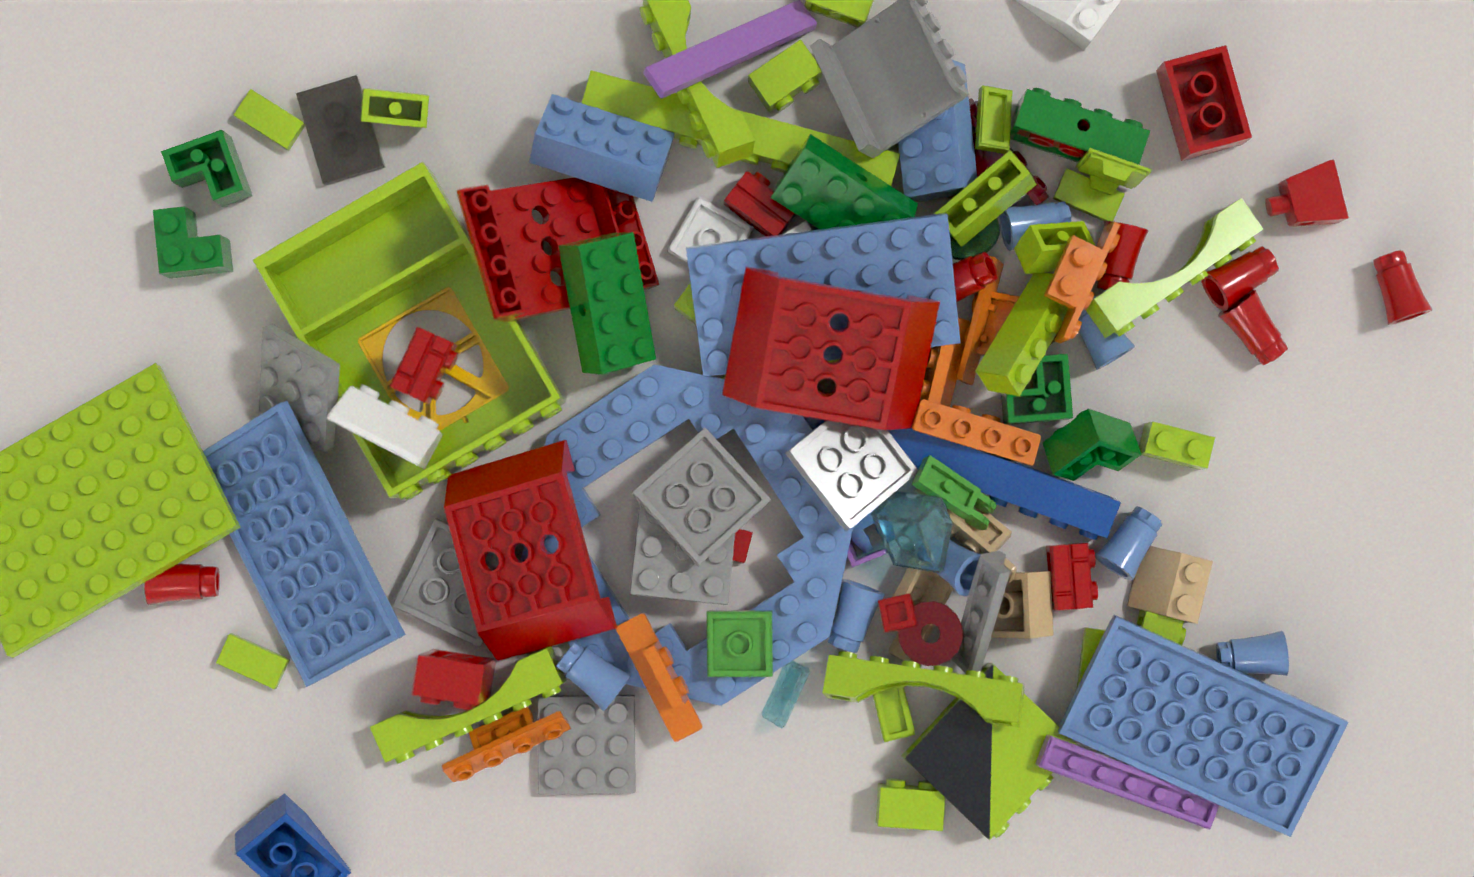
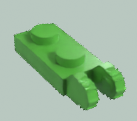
M931 455L923 458L912 482L914 487L962 519H965V522L979 530L987 529L990 522L989 519L975 510L974 507L980 509L983 513L993 514L997 506L996 502L980 492L981 489Z

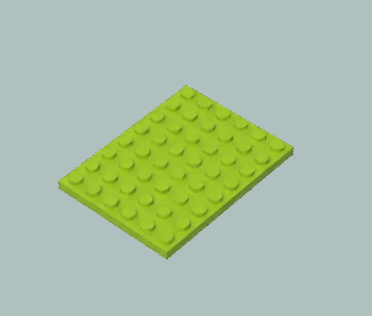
M157 363L145 368L0 451V641L8 657L14 658L241 528L161 366Z

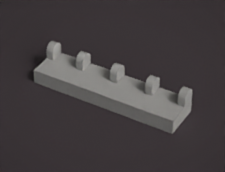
M1001 551L981 554L978 560L961 620L963 640L959 651L952 658L965 674L966 670L979 672L982 670L1007 585L1010 570L1003 565L1006 555Z

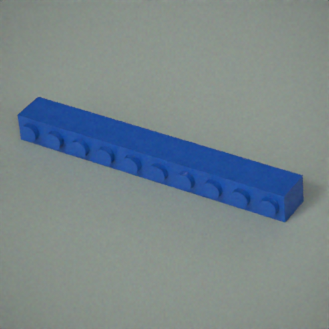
M818 390V391H819L820 393H822V394H828V393H825V392H823V391ZM811 417L806 418L812 430H815L826 421ZM912 428L888 430L917 469H919L923 458L931 455L981 489L980 492L989 495V498L996 502L995 504L1006 507L1009 502L1020 506L1018 512L1037 518L1039 513L1050 517L1048 523L1057 527L1067 529L1069 524L1080 528L1079 534L1093 540H1097L1098 536L1108 538L1121 504L1114 497L1009 459L916 432Z

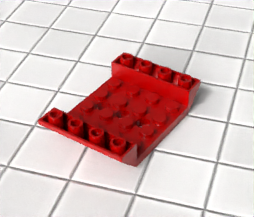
M575 177L489 190L488 185H482L456 191L494 320L510 322L570 309L558 246L605 234L633 232L644 290L660 285L632 195ZM532 210H537L542 215V224L537 223L533 219ZM542 240L550 244L552 248L551 255L546 254L542 250ZM551 271L556 272L560 276V286L552 282L550 277Z
M746 266L722 395L755 408L881 430L912 428L921 396L940 301L907 295V299L780 277L778 272ZM843 313L848 317V324L844 329L835 330L830 326L829 322L834 314ZM829 346H838L842 350L841 358L836 362L826 361L823 357L824 350ZM823 378H831L836 383L835 389L829 394H822L817 390V384Z
M567 440L453 473L447 480L444 510L476 631L497 661L617 628L609 597L600 598L567 473L575 471ZM548 535H553L558 540V548L554 553L548 552L545 548L544 541ZM519 543L524 544L528 549V557L524 562L519 561L515 556V548ZM489 552L495 553L499 559V564L495 570L489 569L486 565L485 559Z

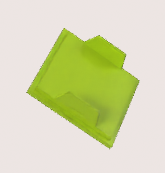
M1091 148L1075 166V168H1078V171L1090 175V188L1112 195L1119 185L1129 189L1137 187L1152 171V169Z

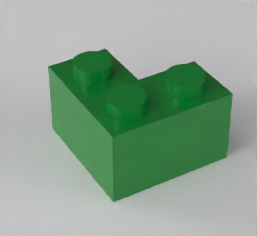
M222 129L161 151L171 181L181 188L206 180L212 200L222 207L253 196L233 139Z
M185 206L153 210L159 274L171 279L233 271L230 240L222 235L198 237L194 211Z
M1068 354L1045 355L1031 377L1032 389H1024L1020 396L1001 393L1004 424L1072 419L1073 407Z
M1089 408L1080 412L1075 419L1064 427L1057 429L1052 436L1042 442L1052 474L1075 481L1096 465L1120 471L1142 455L1131 423Z

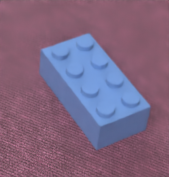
M952 60L954 65L959 66L966 76L965 64ZM966 82V83H964V85H965V87H966V89H967V91H968L967 82ZM966 97L898 142L904 195L912 200L922 202L957 195L977 178L969 97Z
M552 94L535 132L529 163L653 202L668 160L675 133Z

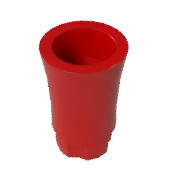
M1104 221V227L1112 223V221ZM1119 223L1120 226L1116 234H1119L1120 238L1114 250L1108 252L1104 260L1107 268L1102 278L1097 282L1098 289L1106 291L1118 282L1129 283V280H1132L1141 247L1149 230Z
M1261 246L1253 252L1249 251L1219 268L1207 271L1208 276L1201 281L1212 303L1221 311H1227L1246 294L1267 282L1269 277L1279 271V267L1273 253Z
M1403 250L1394 251L1373 260L1378 273L1376 278L1385 304L1388 325L1407 321L1433 310L1424 296L1411 263L1407 262Z
M986 252L977 254L974 257L969 256L953 263L956 302L984 289L986 285L998 279L996 266Z
M1256 290L1246 294L1227 311H1221L1218 314V317L1232 329L1251 355H1255L1261 365H1266L1276 360L1288 350L1286 343L1281 338V333L1269 317Z
M176 564L144 582L146 602L148 605L169 601L203 599V597L218 596L220 589L219 568L203 566L202 564Z

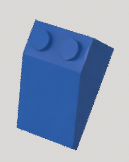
M285 793L235 833V854L260 877H347L351 874V869L310 817Z

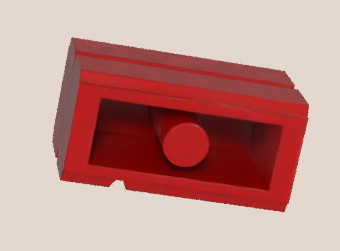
M746 171L724 199V205L749 225L753 226L763 236L781 235L796 214L771 198L773 190L769 188L771 182L757 171L754 175Z
M417 326L389 387L426 404H430L432 399L437 401L445 385L441 381L446 369L451 371L459 355L455 351L457 345Z
M1088 543L1046 545L1047 569L1051 572L1052 610L1094 608L1093 600H1098L1097 582L1091 581L1090 569L1096 566L1094 549H1089Z

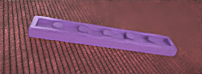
M797 0L645 67L643 74L662 99L811 32L815 29L817 22L803 3Z
M1049 734L1045 737L1035 765L1209 830L1219 808V805L1129 764Z

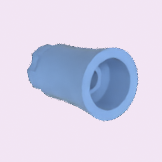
M1065 202L1009 207L999 216L1003 242L1007 250H1014V247L1030 225L1071 222L1072 216L1069 206Z
M1082 310L1078 319L1081 321V327L1078 332L1090 352L1096 370L1110 364L1135 348V345L1125 334L1118 337L1115 332L1105 338L1087 311Z
M1136 506L1111 539L1095 554L1096 559L1117 575L1133 581L1145 554L1157 537V531L1162 526L1161 520L1144 508Z
M938 534L927 536L920 544V553L918 554L920 560L924 561L929 569L946 580L958 594L969 596L981 554L970 551Z
M843 579L828 643L842 650L857 653L860 643L864 641L868 627L879 606L878 600L883 599L885 594L864 584Z
M1283 631L1216 643L1217 661L1244 674L1288 675V647Z
M574 641L556 665L559 670L566 673L565 677L582 689L602 711L610 705L631 676L608 663L587 647L584 649L576 641Z

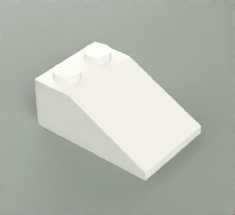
M1121 0L1016 1L1078 47L1085 50Z

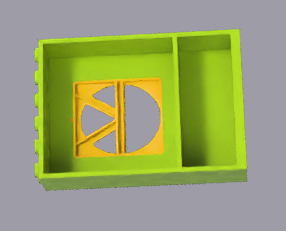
M424 162L417 164L253 259L297 338L340 364L337 403L350 386L359 390L364 385L380 394L377 398L379 401L389 405L391 400L409 408L407 415L419 420L422 415L439 424L436 430L440 431L443 436L425 469L352 432L389 498H400L401 500L414 498L423 492L421 486L428 482L429 484H437L451 476L450 469L456 466H461L462 468L469 466L479 459L477 454L481 451L489 450L492 452L507 443L505 440L507 436L512 433L518 436L526 433L535 427L533 421L540 417L547 420L562 411L560 406L566 403L519 320L510 322L494 320L470 236L433 172ZM434 310L454 316L472 332L455 342L457 345L455 351L460 355L475 345H479L483 358L482 377H476L457 365H454L451 371L446 369L444 372L476 392L474 397L465 406L455 412L437 415L436 400L434 399L431 400L430 404L423 402L422 412L415 411L395 395L396 389L389 387L392 379L387 381L383 368L385 342L394 326L412 313Z

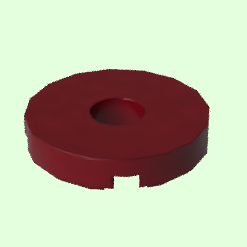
M936 601L921 602L915 605L914 610L918 626L898 630L899 643L904 653L914 662L924 666L941 665L951 660L959 651L963 640V629L958 615L949 606ZM927 624L936 625L940 630V637L934 643H928L922 638V628Z

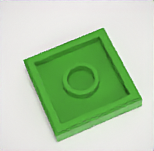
M772 610L707 611V677H773Z

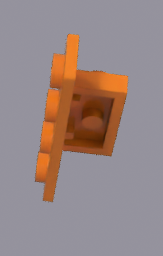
M1113 221L1105 226L1096 246L1074 235L1069 237L1044 293V296L1068 307L1061 328L1055 337V342L1061 344L1070 338L1074 339L1081 327V321L1078 319L1082 310H1086L1090 306L1094 297V292L1091 291L1095 281H1099L1107 268L1104 260L1108 252H1112L1119 241L1120 235L1116 234L1120 226L1119 223Z
M992 256L989 257L992 258L996 266L998 279L980 290L972 301L973 316L971 324L965 330L963 355L959 357L956 364L957 380L967 385H973L976 376L975 370L978 367L980 356L986 354L1020 297L997 292L1004 264Z
M958 318L961 343L930 348L920 400L925 399L950 407L957 381L956 364L959 357L963 355L965 347L964 333L967 326L971 324L969 320Z
M925 399L919 401L912 429L916 432L1028 466L1034 464L1041 440L1039 434L1000 423L1001 419L996 416L982 414L981 417L971 414V409L963 406L952 405L951 408Z
M641 613L619 624L616 631L673 741L678 742L701 730L703 724L687 695L689 693L688 686L681 675L677 676L672 666L674 664L673 657L666 646L662 647L646 614Z
M527 706L469 732L474 750L442 764L443 772L452 782L467 780L478 771L487 767L498 766L503 760L515 754L526 753L539 743L560 737L563 732L570 730L571 727L561 711H557L535 722L531 710Z

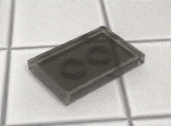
M357 75L296 93L321 180L325 186L385 168L372 122H362L360 120L363 90Z

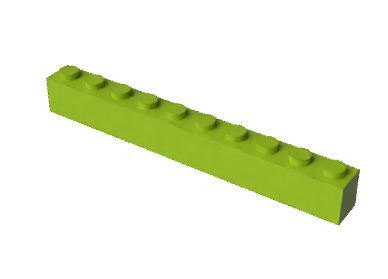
M590 71L582 104L675 133L674 138L679 139L678 143L682 146L697 148V145L702 146L703 138L700 132L694 131L689 119L690 110L687 104L680 102L677 93L661 99L651 86ZM737 110L743 114L755 139L753 155L742 159V162L752 165H758L759 161L771 164L770 168L772 170L784 173L806 139L812 134L890 186L892 185L900 153L886 150L875 158H871L860 152L852 140Z

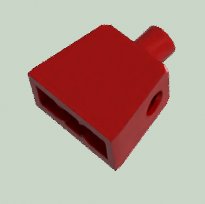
M1334 159L1278 183L1280 195L1269 197L1265 200L1268 215L1275 216L1285 213L1287 224L1290 227L1336 224L1349 218Z

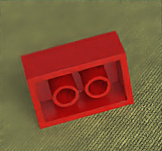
M1226 45L1164 61L1156 70L1181 161L1240 146L1252 138Z
M438 649L424 652L418 655L412 695L421 696L420 702L439 705L440 702L447 700L453 701V707L472 710L473 707L491 697L496 658Z

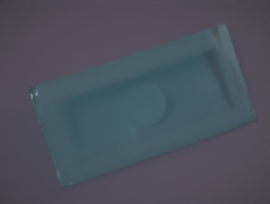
M794 660L782 667L762 711L763 718L780 728H785L809 676V667Z

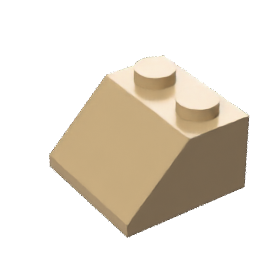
M1150 546L1134 577L1127 606L1198 624L1213 561Z
M1016 572L1015 578L1010 583L1007 582L991 638L1054 636L1051 572Z

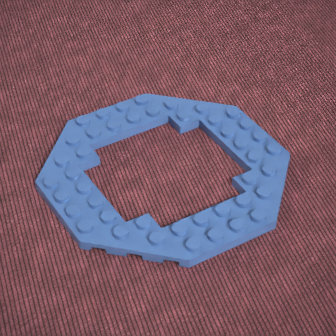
M654 364L547 434L545 446L567 440L575 469L574 472L567 473L582 528L601 515L584 488L690 419L698 433L706 428L716 440L734 429L804 536L777 554L794 582L751 609L772 610L774 673L830 637L853 527L847 531L842 528L785 454L813 431L804 416L759 409L722 395L725 379L712 376L703 377L702 374ZM548 535L544 541L546 550L550 553H554L557 550L558 540L555 536ZM525 545L521 557L522 562L528 557V549ZM590 557L600 598L609 597L616 625L618 626L630 618ZM671 623L655 632L662 647L666 646L674 660L672 666L677 676L681 675L689 689L687 694L689 699L722 706L766 678L707 677V638L687 649ZM616 629L567 642L571 646L576 641L584 649L587 647L608 663L630 674L631 676L626 682L627 685L646 689Z

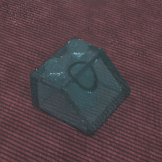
M895 491L871 512V516L894 566L941 573L944 570L953 523L942 497Z

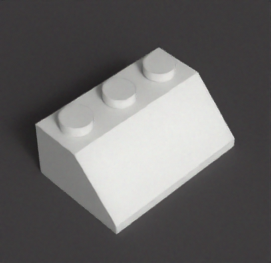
M364 385L359 390L350 386L332 409L327 419L425 469L443 436L440 431L436 430L439 424L422 415L419 420L407 415L409 408L391 400L389 405L379 401L377 398L380 394Z

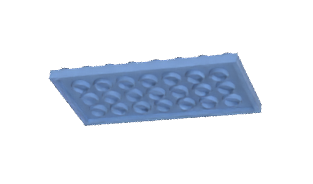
M946 213L686 247L703 377L726 374L746 266L778 272L780 277L907 299V295L938 300L940 305L931 347L961 343L948 215ZM843 313L834 314L830 319V326L835 330H842L848 324V317ZM835 345L827 347L823 353L826 361L840 359L842 356V350Z
M288 401L275 405L203 451L241 528L232 532L230 536L306 687L406 635Z
M1113 614L1059 724L1058 732L1291 837L1349 722Z

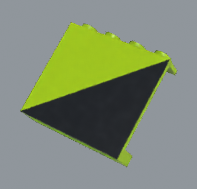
M987 663L981 670V672L986 674L985 678L998 680L999 675H1005L992 663ZM1025 694L1019 727L987 723L973 708L955 697L901 757L964 815L984 837L991 840L993 836L995 838L1000 837L1008 829L1009 823L1007 821L1015 813L1019 815L1026 810L1032 801L1030 799L1031 795L1037 789L1042 791L1053 780L1052 771L1035 765L1046 735L1049 734L1075 745L1078 744L1071 738L1058 732L1059 726Z

